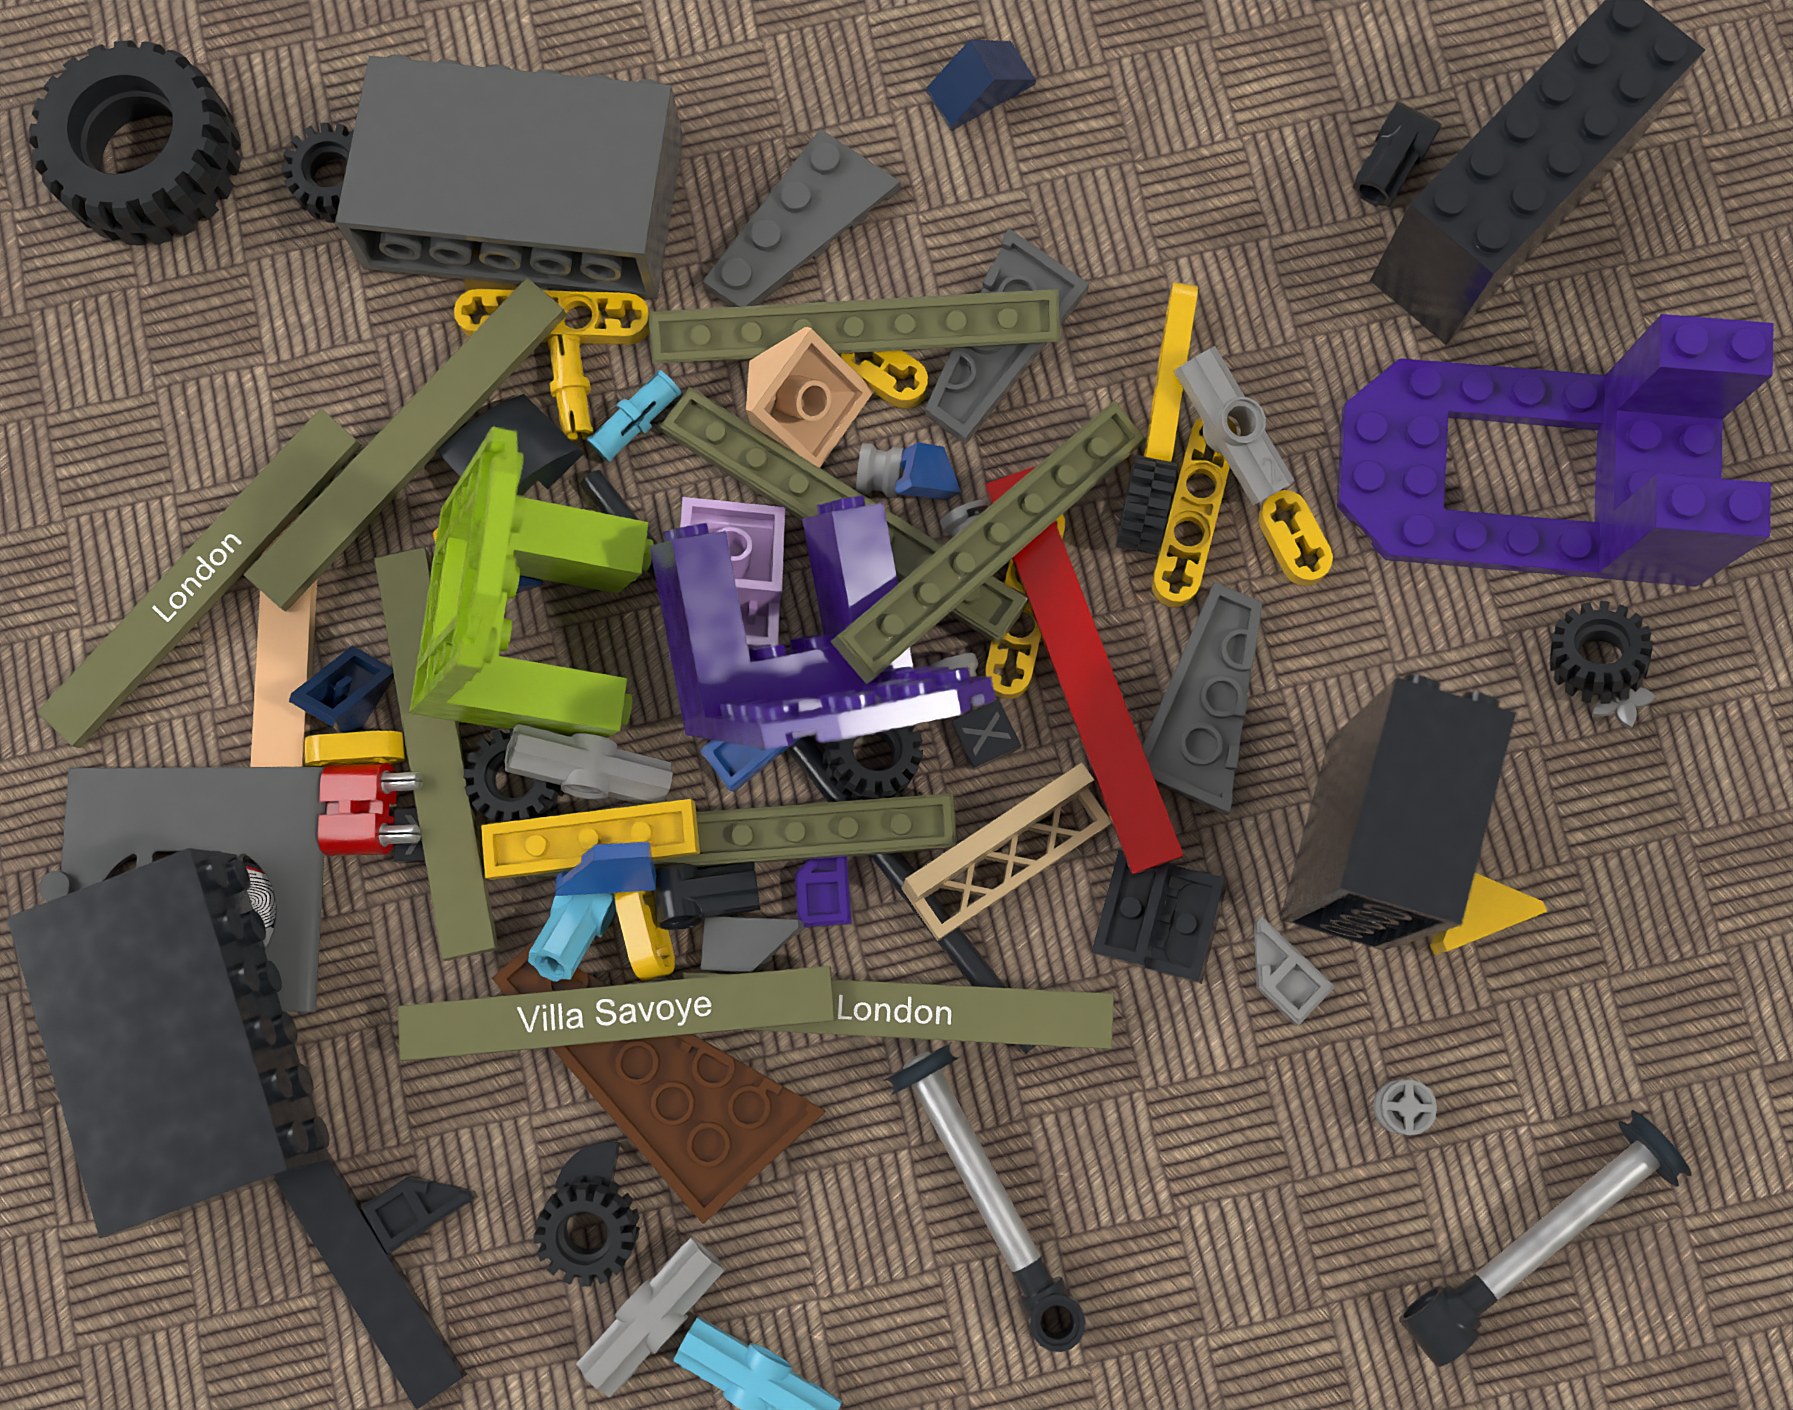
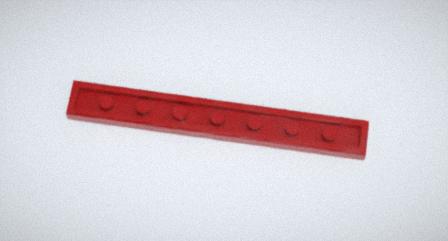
M1034 467L986 483L985 489L991 505L1032 471ZM1054 521L1012 557V561L1025 595L1028 598L1037 627L1131 875L1133 876L1180 859L1184 855L1060 532Z

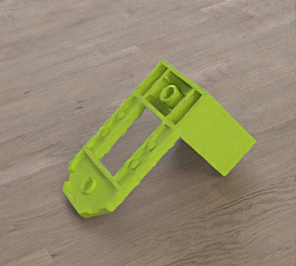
M492 427L441 508L409 713L508 730L510 728L514 729L517 724L569 737L574 734H592L609 738L620 731L621 725L626 726L630 719L632 695L625 693L627 678L499 656L500 651H507L512 631V620L504 618L505 607L508 598H515L520 575L618 594L632 581H635L642 574V570L647 571L650 567L652 560L650 546L653 545V540L646 539L649 522L516 495L523 465V453L518 452L517 432Z

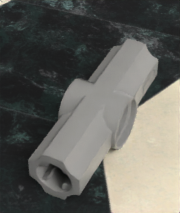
M1216 346L1204 351L1174 370L1175 375L1204 422L1203 436L1206 443L1212 450L1223 454L1252 505L1261 502L1295 481L1265 431L1266 417L1262 407L1256 401L1244 396ZM1228 416L1235 418L1241 428L1240 436L1234 434L1229 429L1227 424Z
M517 724L513 729L504 761L505 772L559 784L563 792L575 797L594 800L612 797L641 805L665 802L673 775L671 762L617 749V744L608 738L592 734H574L569 737Z
M691 1237L684 1243L672 1258L666 1262L664 1268L651 1281L648 1278L614 1315L617 1318L614 1323L576 1363L583 1377L594 1388L610 1398L636 1372L638 1366L651 1352L655 1355L687 1320L688 1316L686 1313L726 1270L719 1259L694 1237Z

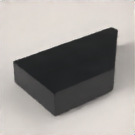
M410 1176L361 1206V1209L387 1254H390L479 1197L475 1190Z

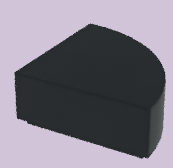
M621 1142L596 1143L578 1151L562 1168L554 1189H558L566 1181L571 1185L574 1179L580 1176H585L586 1183L591 1182L594 1176L604 1177L602 1185L609 1188L612 1181H614Z

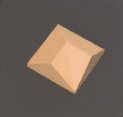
M804 327L749 361L746 411L753 427L820 468L871 397L874 390L811 328Z

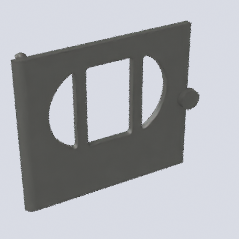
M324 767L69 768L61 872H49L41 879L39 885L40 894L44 900L51 901L107 880L126 861L135 855L137 856L136 868L157 861V856L160 852H180L188 848L236 854L237 858L241 861L247 855L265 872L275 896V925L269 943L265 948L267 960L275 964L281 976L282 988L277 994L282 1011L298 1012L302 1015L316 1012L324 854L320 850L318 843L319 815H326L327 803L319 802L320 780Z

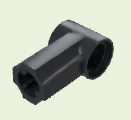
M1397 101L1375 139L1376 146L1370 156L1367 157L1352 186L1358 192L1360 198L1375 207L1379 205L1390 207L1415 163L1417 165L1421 163L1442 123Z
M754 862L699 869L691 864H673L655 870L656 890H653L656 924L660 929L683 930L702 924L705 918L761 910Z

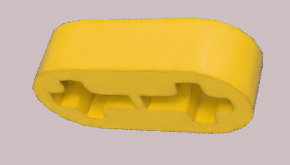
M904 351L872 352L873 360L880 365V368L867 360H864L859 366L855 364V353H841V358L874 390L873 393L891 405L900 409H910L918 406L925 399L928 392V374L925 367ZM891 372L901 379H905L909 374L913 375L916 389L913 390L906 387L902 392L896 391V379L888 373Z
M1281 490L1269 496L1259 512L1258 521L1284 574L1290 581L1300 586L1317 584L1325 577L1332 566L1333 555L1310 508L1301 495L1293 491ZM1276 505H1280L1283 511L1292 509L1295 512L1290 521L1294 534H1291L1284 521L1275 523L1272 520L1277 510ZM1297 542L1300 543L1308 556L1316 553L1319 557L1318 562L1314 566L1315 572H1311L1307 566L1299 568L1295 562L1301 555L1300 549L1296 544Z
M365 731L312 735L304 738L305 765L308 767L325 768L327 765L366 763L396 764L405 761V738L402 732Z
M653 890L615 893L616 909L629 961L636 976L641 981L647 982L673 973L675 968L674 951L669 931L657 927Z

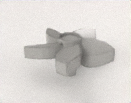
M1641 687L1636 692L1630 688L1628 698L1619 701L1615 693H1612L1611 703L1601 704L1599 700L1593 709L1592 716L1605 717L1615 712V717L1619 723L1632 729L1637 717L1636 708L1647 706L1656 699V696L1649 690Z

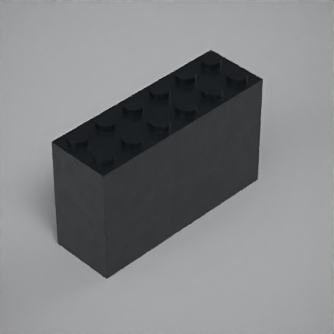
M1605 0L1409 204L1370 281L1447 345L1643 137L1705 52V49L1644 0Z
M1406 674L1404 679L1396 677L1328 740L1279 920L1381 951L1462 925L1517 712L1499 707L1500 700L1484 693L1467 691L1463 693V696L1439 690L1441 684L1426 676Z
M188 848L7 917L99 1239L159 1223L330 1160L327 1151L330 1143L329 1132L323 1119L316 1115L311 1099L314 1090L313 1080L307 1067L301 1064L295 1047L298 1039L296 1025L292 1017L287 1012L282 1011L277 994L282 988L281 976L275 964L267 960L263 940L266 938V928L260 914L253 910L247 891L251 886L250 876L246 866L237 858L236 854Z

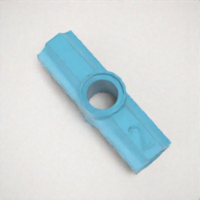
M700 1316L697 1317L673 1360L681 1365L682 1368L693 1372L701 1379L723 1390V1396L741 1410H838L842 1403V1400L835 1397L834 1394L828 1393L819 1385L793 1372V1366L774 1352L755 1343L747 1345Z

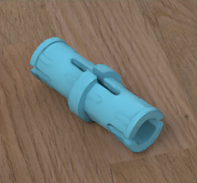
M657 370L655 375L629 400L623 398L616 405L618 411L592 436H589L586 441L598 455L610 463L639 432L646 434L652 428L650 422L672 400L682 394L680 389L663 371Z

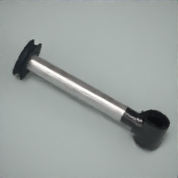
M951 1043L932 1053L925 1052L913 1057L904 1065L903 1069L884 1079L893 1084L894 1089L891 1095L911 1085L915 1090L1024 1294L1019 1298L1018 1302L1027 1317L1033 1338L1041 1347L1049 1351L1063 1352L1072 1349L1080 1342L1085 1332L1086 1320L1083 1310L1076 1298L1069 1292L1062 1277L1052 1278L941 1071L943 1067L960 1057H954L950 1053L949 1047ZM1054 1305L1063 1306L1071 1313L1068 1326L1059 1332H1049L1041 1326V1317L1044 1311Z
M1632 1110L1631 1115L1633 1119L1631 1123L1618 1122L1620 1130L1631 1144L1627 1149L1456 1290L1449 1285L1446 1287H1434L1417 1298L1404 1310L1399 1317L1400 1323L1436 1367H1442L1454 1361L1474 1344L1480 1335L1478 1328L1482 1324L1478 1317L1654 1171L1675 1187L1679 1186L1677 1180L1679 1174L1692 1175L1685 1159L1653 1123L1640 1113Z

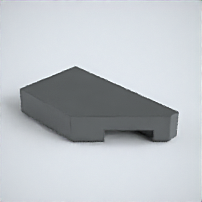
M738 917L705 918L701 970L740 973L759 972L773 959L772 956L784 944L804 929V921Z

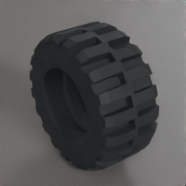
M132 40L115 41L114 48L106 49L103 44L87 49L88 56L77 60L74 56L64 63L63 66L66 70L58 78L52 75L43 88L47 94L44 99L37 98L32 111L37 124H30L29 143L35 148L32 150L31 158L35 169L42 176V182L48 190L88 229L92 228L99 236L111 241L121 238L126 245L142 246L145 244L146 238H150L155 245L172 241L171 234L180 231L183 236H186L197 230L195 223L204 216L210 220L219 211L215 204L221 197L225 200L228 199L234 188V184L229 178L230 175L237 176L239 173L241 158L236 151L239 150L241 141L239 131L233 124L234 118L199 68L192 66L189 60L175 50L165 51L161 44L144 41L141 42L139 48ZM149 115L173 117L170 138L162 152L153 161L140 169L128 173L110 174L102 172V158L105 148L112 136L121 127L132 120Z

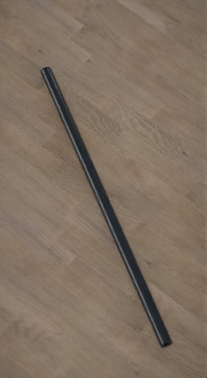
M601 470L593 471L582 480L580 486L601 513L639 520ZM647 531L646 539L653 540V545L658 544L650 532ZM651 560L647 571L656 582L653 562ZM809 735L801 737L787 749L828 803L854 801L850 799L853 792L845 789L843 793H840L835 788L838 780L836 778L829 780L826 774L829 765L828 763H823V753ZM902 853L870 855L931 933L901 889L905 879L916 872ZM933 893L924 898L941 924L951 918ZM960 927L937 941L972 987L1007 988ZM1017 1044L1024 1054H1027L1037 1046Z

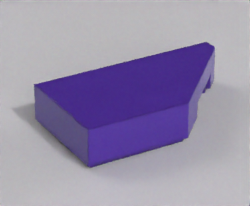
M848 858L808 859L795 874L798 920L804 921V928L852 925Z

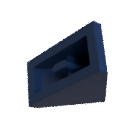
M969 39L926 88L927 94L950 130L953 131L1036 85V79L1011 41Z
M351 646L290 694L289 702L341 733L360 732L393 680V668Z

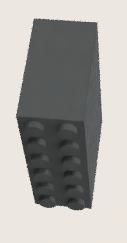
M393 54L388 57L369 56L336 224L363 269L520 285L528 278L538 287L583 292L631 293L641 298L658 299L683 142V134L672 86L663 85L651 79H642L637 82L613 80L601 74L582 77L563 75L550 69H542L537 72L512 70L500 64L481 67L462 65L457 61L442 59L438 62L420 61L399 54ZM473 243L474 248L480 252L478 257L472 254Z

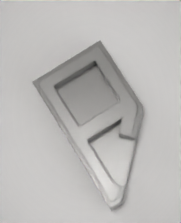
M1261 917L1254 923L1256 988L1295 1026H1299L1335 986L1272 925Z

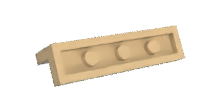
M1082 762L905 879L901 889L937 941L1112 824L1110 818L1088 789L1094 779ZM1075 798L1079 799L1094 823L1080 832L1058 827L1061 807ZM1052 814L1051 826L1039 824L1040 821ZM1027 830L1049 835L1046 855L1038 860L1015 856L1018 836ZM1056 836L1068 839L1054 849ZM1010 842L1008 855L995 852ZM983 859L1006 863L1003 883L995 889L971 885L974 866ZM1013 865L1026 867L1011 877ZM967 871L965 883L952 881L953 879ZM939 888L963 892L959 913L942 924L924 899ZM969 894L983 896L967 907Z

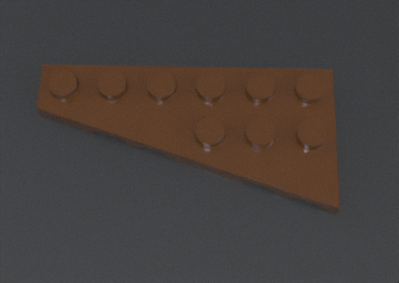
M531 942L492 977L493 981L506 996L609 986L578 967L570 980L560 979L556 982L541 976L538 970L528 962L529 951L534 942ZM694 1034L551 1047L702 1224L715 1215L827 1112Z

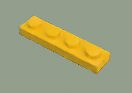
M692 799L481 825L485 878L490 880L569 871L581 863V857L594 845L649 842L653 860L700 854L695 801Z

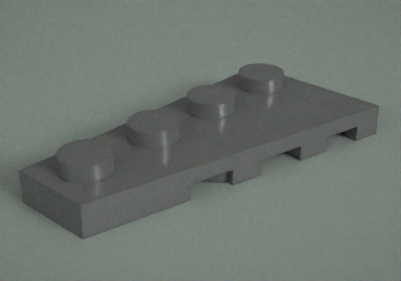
M819 129L702 281L704 289L730 307L758 306L793 278V272L812 257L816 259L829 249L830 243L850 226L855 228L869 216V211L884 199L888 201L901 191V182L825 131Z
M1008 228L1001 242V249L996 260L990 266L983 281V288L980 293L1059 289L1061 327L1088 293L1089 283ZM1048 342L955 347L954 351H951L925 407V415L966 445Z
M1214 582L1142 748L1158 786L1228 816L1232 805L1235 771L1238 766L1239 745L1243 719L1246 714L1247 693L1251 669L1253 668L1263 602Z

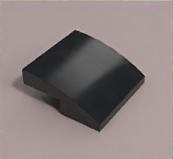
M525 394L511 398L481 414L455 433L437 450L444 460L462 476L492 427L517 432L518 452L523 453L522 471L516 490V495L523 496L537 481L548 490L584 454Z
M1118 850L1092 953L1202 984L1228 884L1227 879L1174 866L1171 862L1132 876L1123 851Z

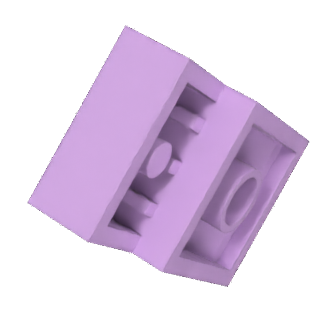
M682 497L680 527L707 523L709 533L726 531L747 646L778 644L779 605L783 578L785 508Z

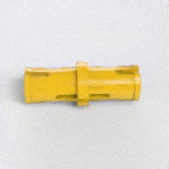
M562 334L563 344H559L558 336H554L547 341L554 380L550 383V391L553 398L557 399L561 431L571 441H579L577 432H581L582 438L585 440L593 435V427H591L587 395L591 392L590 381L583 374L579 347L580 338L573 334Z

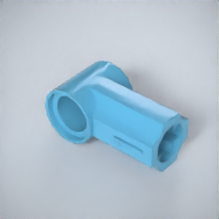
M615 893L555 896L550 918L529 951L528 962L538 970L541 976L556 982L560 979L570 980L594 937H602L608 929L616 911Z

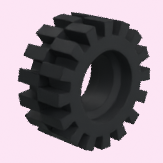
M328 122L320 123L321 133H316L312 126L304 129L308 136L304 141L296 135L291 140L296 151L285 149L283 157L288 164H281L282 174L286 178L284 182L304 211L307 210L312 217L318 220L322 215L326 222L335 223V215L338 212L344 180L331 187H320L315 183L314 176L319 167L327 161L343 159L348 162L354 130L349 132L345 125L337 123L334 132Z
M1135 455L1118 530L1117 548L1152 555L1158 554L1170 507L1177 463Z
M1600 601L1599 610H1593L1591 602L1581 604L1580 615L1572 608L1565 613V621L1558 620L1555 625L1554 634H1552L1549 665L1550 671H1554V680L1559 686L1566 682L1565 692L1573 697L1580 690L1583 691L1581 699L1583 702L1591 703L1592 695L1594 694L1600 695L1601 704H1610L1612 693H1615L1619 701L1628 698L1630 688L1636 692L1642 686L1643 678L1646 679L1652 655L1653 641H1650L1652 633L1649 626L1642 627L1643 618L1638 613H1635L1629 619L1627 618L1629 607L1619 604L1616 612L1609 611V601ZM1602 641L1616 646L1620 649L1622 656L1616 662L1598 664L1583 658L1580 655L1579 649L1583 644Z
M916 723L854 737L826 741L823 763H828L829 765L826 770L829 780L833 778L838 780L835 788L840 793H843L845 789L853 792L850 799L854 801L860 800L862 796L868 797L869 800L880 799L881 797L894 798L897 792L902 793L919 768L918 765L923 758V750H919L923 742L921 732L913 733ZM865 735L881 737L891 748V763L880 770H870L863 767L854 756V742Z
M511 728L510 733L498 730L492 733L493 739L487 741L483 738L477 745L481 748L477 754L470 752L467 760L471 762L470 769H464L463 778L468 781L469 785L464 788L467 796L473 800L472 805L487 818L497 823L544 817L543 814L548 810L554 812L558 806L555 803L558 795L563 797L564 794L561 790V785L534 779L531 789L521 797L508 798L499 792L496 785V775L500 767L505 763L507 746L513 733Z
M585 1176L576 1177L571 1185L566 1181L558 1187L555 1194L551 1195L535 1223L538 1228L534 1233V1244L541 1243L537 1251L540 1262L549 1258L551 1262L546 1270L553 1276L559 1269L566 1273L562 1282L570 1285L575 1277L581 1278L580 1287H590L594 1278L598 1279L599 1284L609 1281L613 1272L617 1275L623 1269L639 1237L640 1227H636V1224L640 1217L638 1208L630 1209L633 1202L632 1197L628 1192L621 1197L617 1193L621 1185L612 1181L609 1188L603 1186L602 1181L604 1177L594 1176L591 1182L586 1183ZM580 1212L596 1214L604 1221L607 1227V1241L594 1249H585L576 1245L569 1237L567 1231L568 1220Z

